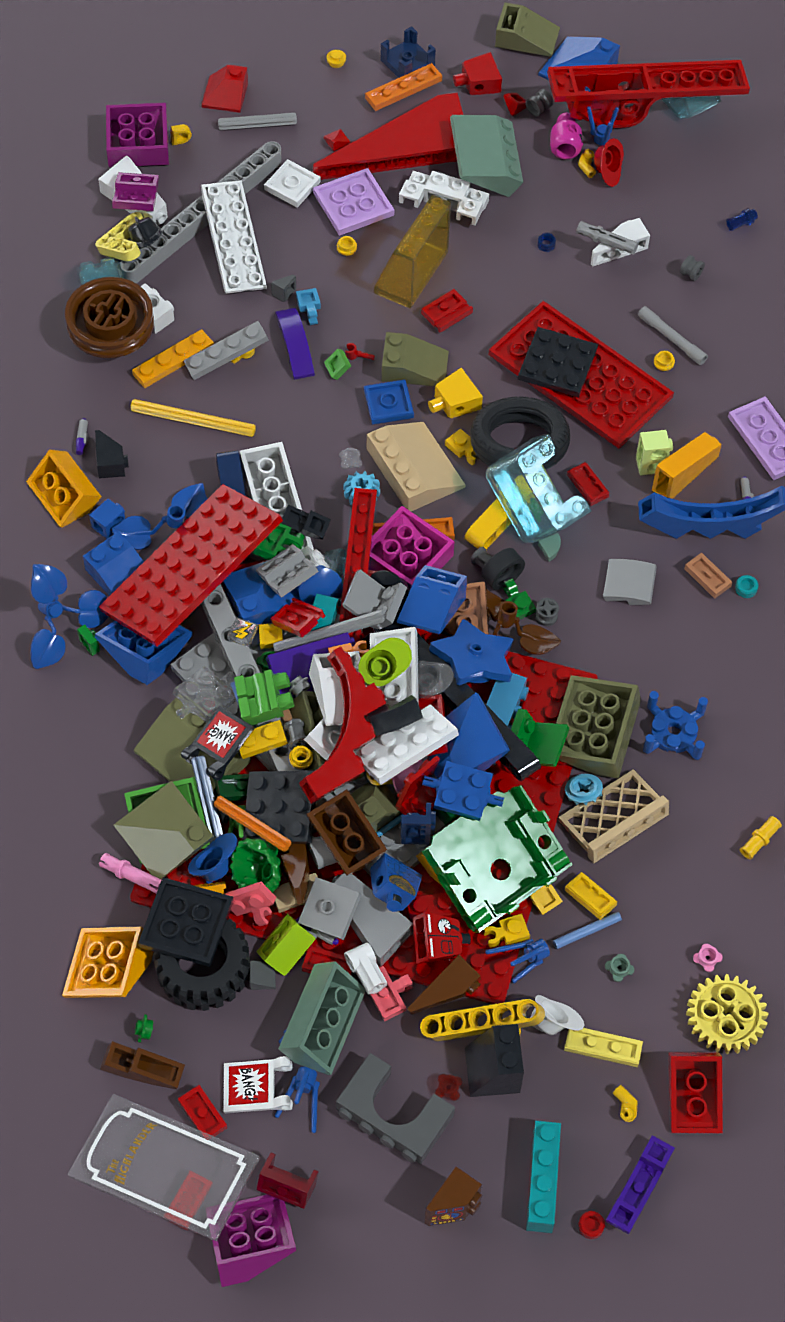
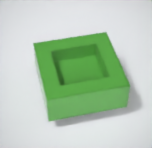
M337 349L324 362L331 377L336 380L351 367L344 351L341 349Z

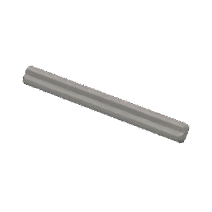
M377 610L311 631L303 638L295 636L273 644L275 653L346 632L351 633L383 623L385 617L382 610Z

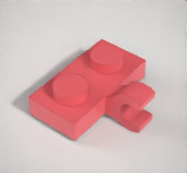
M262 881L225 893L226 895L233 896L234 901L231 911L236 916L252 912L257 925L263 926L268 924L265 916L272 914L268 906L274 904L276 896Z
M382 966L379 969L387 981V986L378 993L370 994L385 1022L407 1011L399 993L411 990L413 988L411 984L413 983L408 974L392 982L386 969Z

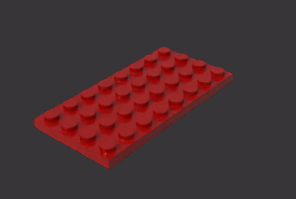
M542 301L489 349V356L518 376L538 327L599 344L579 398L534 384L530 385L618 449L663 408L674 395L672 390L545 301Z
M222 484L99 608L102 613L158 647L283 519L280 514Z

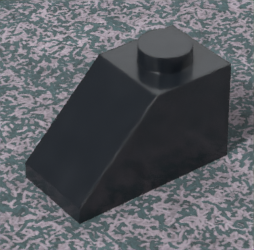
M95 430L99 479L125 477V468H129L128 454H123L122 445L102 431Z

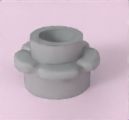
M301 676L295 678L290 682L291 688L289 692H293L297 697L301 691H307L311 687L308 682L309 678H302Z

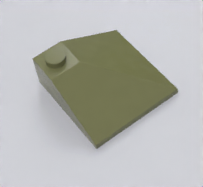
M172 781L114 824L115 828L149 873L161 880L215 839Z

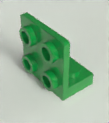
M518 709L511 730L535 754L541 766L555 767L569 732V726L567 724L535 722L526 709Z

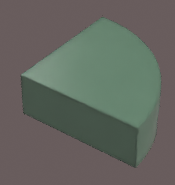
M558 533L538 542V546L548 562L552 561L560 550L561 539Z

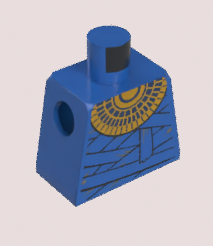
M386 853L370 868L373 894L376 898L387 903L389 911H403L414 900L419 889L422 874Z

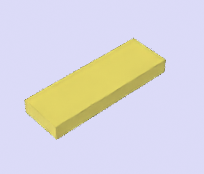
M587 1028L579 1031L568 1029L564 1051L638 1067L643 1041Z

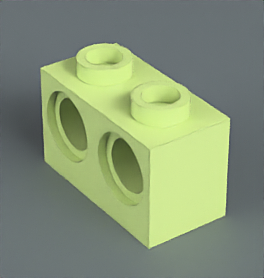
M666 430L640 433L636 453V462L640 475L655 474L656 466L670 456V451H673L672 439L668 438Z

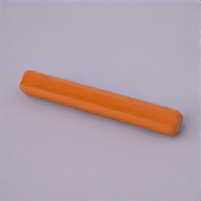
M222 796L217 797L214 802L215 808L283 852L289 849L291 840Z

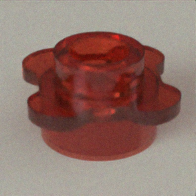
M439 1075V1086L435 1090V1094L440 1098L447 1097L452 1101L458 1100L460 1098L459 1087L462 1085V1079L453 1075Z

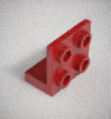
M435 756L430 761L428 759L425 760L419 767L418 772H411L403 781L405 786L397 794L399 799L395 805V808L403 815L408 813L425 815L426 803H431V811H433L436 789L422 785L425 775L432 777L440 761L438 756Z

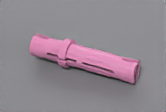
M108 853L102 855L100 860L105 863L99 862L101 868L115 873V876L120 879L125 878L157 894L161 879L132 866L127 860H119Z

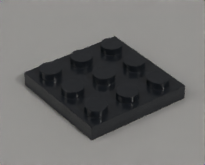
M538 327L518 374V380L579 398L599 344Z
M315 770L249 772L245 811L291 840V844H312L313 824L306 814L315 809L316 802L310 803L299 782ZM244 826L242 841L246 838L264 840Z
M163 877L139 939V947L210 967L234 901L233 896Z

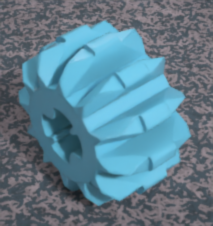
M356 471L354 476L348 475L347 481L343 485L344 497L349 499L350 505L353 504L354 488L377 490V497L380 495L379 480L375 479L374 474L367 475L366 471L363 474H359Z

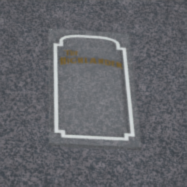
M113 1094L69 1170L68 1176L217 1241L256 1164L259 1162L260 1156Z

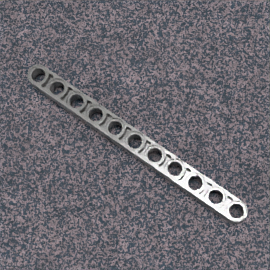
M275 141L265 143L217 183L242 180L244 193H248L281 165L280 144ZM202 195L163 226L160 238L151 245L140 249L141 254L139 257L132 261L122 260L120 262L121 278L138 283L209 225Z

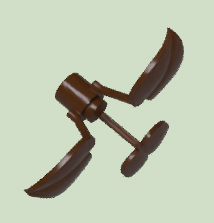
M486 588L488 621H497L492 635L497 636L500 627L509 628L515 624L517 635L521 637L520 646L528 653L542 655L560 645L561 640L541 626L527 624L523 626L521 631L519 625L520 618L516 617L517 605L511 601H504Z

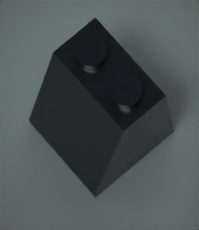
M518 1024L492 1026L465 1047L470 1097L516 1094L521 1091L524 1068Z

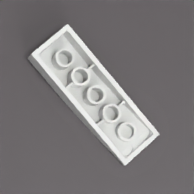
M282 442L239 451L242 475L250 499L280 514L281 517L288 504L302 510ZM290 532L291 535H297L295 532ZM305 536L302 549L308 546L314 551L310 537ZM284 544L283 547L288 548L289 545Z

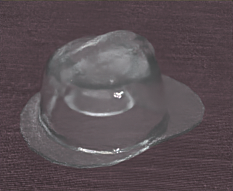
M418 661V696L429 698L446 690L453 681L454 674L452 668L444 663Z

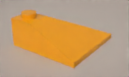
M81 928L62 996L64 998L126 997L152 960L154 951L140 948L138 945L144 928Z

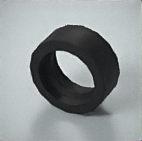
M514 548L503 549L485 564L482 570V577L494 590H500L506 587L504 582L510 579L515 581L525 568V561Z

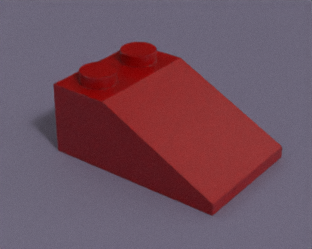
M669 1052L671 1133H723L722 1055L720 1053Z

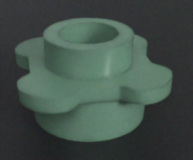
M618 954L611 961L605 963V969L611 972L613 980L616 982H621L623 977L634 973V967L630 965V961L624 954Z

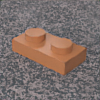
M700 553L685 564L684 569L714 598H717L732 585V581L703 553Z

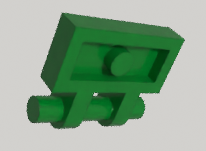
M280 523L254 549L253 554L271 560L286 549L283 547L284 544L289 546L293 544L301 550L304 545L305 536L301 533H298L296 536L291 535V527Z

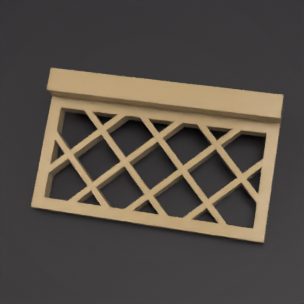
M633 769L603 788L602 797H597L596 803L590 801L587 803V806L584 803H580L558 818L565 829L588 852V858L595 863L668 816L669 801L664 796L660 797ZM633 779L638 784V789L624 788V785ZM609 793H619L620 798L619 801L606 800V795ZM623 794L637 795L636 803L622 802ZM640 796H649L654 801L650 804H640L639 798ZM591 805H601V812H587V808ZM604 807H618L617 815L603 814ZM621 808L635 809L634 814L631 816H620ZM572 817H581L582 825H571L568 820ZM586 818L599 819L598 827L585 826ZM602 820L616 821V825L611 829L601 828ZM583 833H597V838L588 843L583 838Z

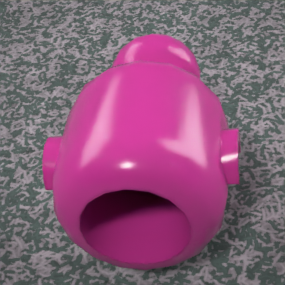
M564 112L558 116L557 123L551 129L550 147L552 153L557 158L569 160L575 158L582 149V129L576 123L575 118L570 117V113Z

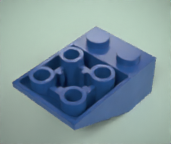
M425 565L413 582L397 623L426 630L430 633L440 634L466 599L467 576Z

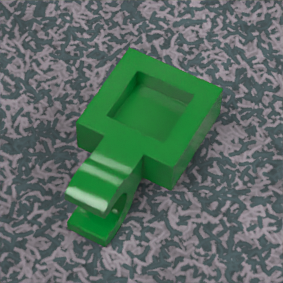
M513 579L504 582L506 587L503 590L509 597L506 601H511L518 607L516 617L523 619L536 613V607L526 591L519 593Z

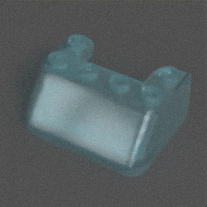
M549 434L532 438L490 465L486 471V478L519 537L525 543H534L557 533L592 511L587 501L581 496H573L563 502L542 464L551 459L555 454V445Z

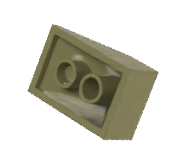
M386 332L382 361V382L406 380L407 384L436 386L437 383L446 378L449 351L409 334Z

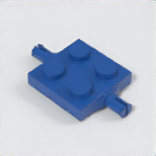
M446 761L444 771L439 779L425 775L422 785L436 789V799L433 808L478 821L481 820L487 803L502 807L504 797L490 794L492 773Z

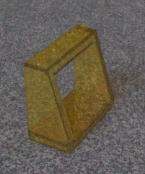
M435 195L430 197L389 259L374 287L375 294L411 309L448 253L451 202Z

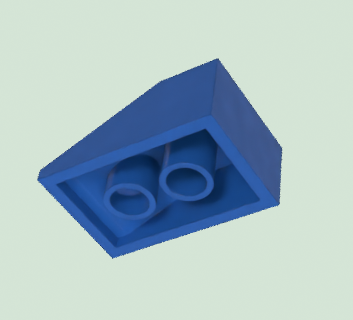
M119 531L83 555L85 570L109 596L144 562L134 547Z

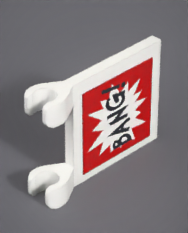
M287 1056L270 1060L224 1063V1113L291 1110L293 1102L288 1095L274 1098V1071H291L293 1068L292 1061Z

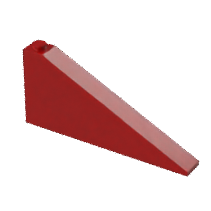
M458 93L437 95L314 163L313 173L320 176L321 180L344 177L366 168L371 173L456 162L457 157L450 117L452 115H463Z

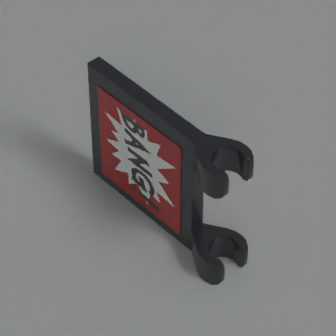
M219 706L193 743L181 752V757L192 764L191 759L198 757L200 750L217 760L208 768L207 773L214 780L220 781L224 776L227 765L255 728Z

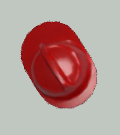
M615 138L609 139L604 145L599 146L594 154L596 169L602 174L604 182L610 187L616 186L620 180L624 156L623 146Z

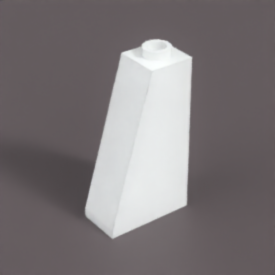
M127 155L98 179L100 193L110 200H113L115 181L118 172L142 174ZM158 193L154 211L125 209L131 214L140 212L143 218L150 217L157 225L164 223L166 218H168L166 203Z

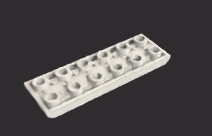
M242 180L201 185L202 197L225 293L267 289Z

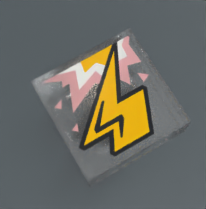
M236 617L227 638L229 641L250 647L258 630V624Z

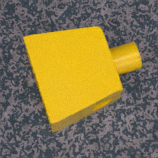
M460 368L436 384L435 399L428 401V406L432 413L443 409L449 418H455L481 410L483 396L465 371Z

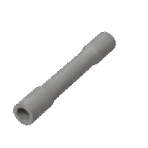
M644 306L641 308L638 317L651 327L657 329L699 365L705 363L708 358L706 353L682 337L648 307Z

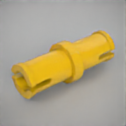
M770 816L759 829H755L752 832V837L740 848L741 854L749 860L752 859L763 846L769 844V839L782 827L781 822L776 817Z

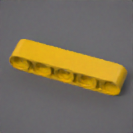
M535 472L534 474L518 475L470 526L464 540L477 549L484 547L487 550L525 509V505L531 502L530 498H535L542 491L547 478Z
M523 999L429 1015L422 1020L420 1029L424 1036L434 1041H444L480 1035L492 1026L518 1024L519 1028L535 1026L543 1021L545 1011L537 1002L531 999ZM535 1006L536 1012L534 1016L527 1018V1010ZM510 1010L511 1018L507 1022H503V1013ZM486 1014V1023L483 1026H479V1017ZM462 1018V1027L455 1030V1021ZM438 1022V1031L431 1034V1026Z

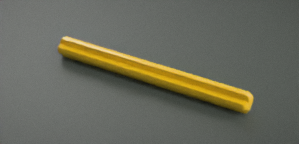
M133 399L131 402V411L250 437H253L256 431V425L137 399Z

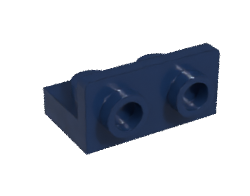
M426 803L425 815L408 813L401 816V844H430V836L435 835L436 811H431V803Z

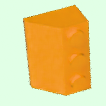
M48 450L26 481L59 527H65L90 513L102 497L67 451Z

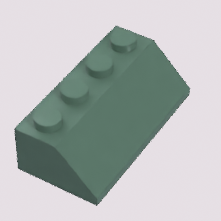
M335 961L314 964L278 1049L296 1064L331 1075L366 992L365 988Z

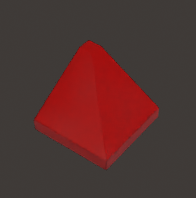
M518 93L504 94V100L512 116L527 108L526 100Z
M341 129L324 136V140L333 151L351 143Z

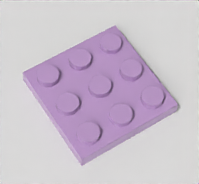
M368 168L313 187V194L339 236L394 216V208Z

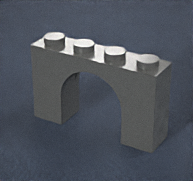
M370 1053L337 1099V1113L347 1121L353 1120L358 1123L359 1128L366 1134L371 1135L373 1133L381 1138V1143L390 1149L394 1147L401 1151V1155L409 1162L414 1163L416 1161L422 1164L454 1117L455 1107L436 1094H433L419 1116L413 1121L403 1125L390 1124L384 1121L376 1113L373 1102L390 1077L391 1066Z

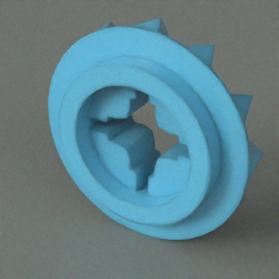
M592 774L576 775L565 786V793L569 801H574L576 805L584 803L587 806L588 802L596 803L597 797H602V782ZM580 788H583L584 790L588 789V793H585L584 791L580 792Z

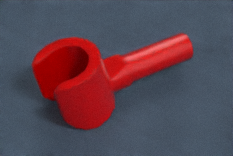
M354 343L346 345L347 350H345V354L349 360H354L357 357L371 360L375 358V355L358 351Z

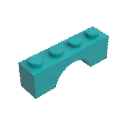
M535 1120L526 1231L553 1232L561 1123Z

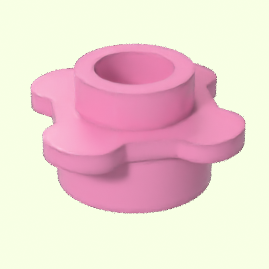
M703 944L699 953L694 954L693 961L701 964L706 972H712L716 963L721 962L723 957L715 947L710 944Z

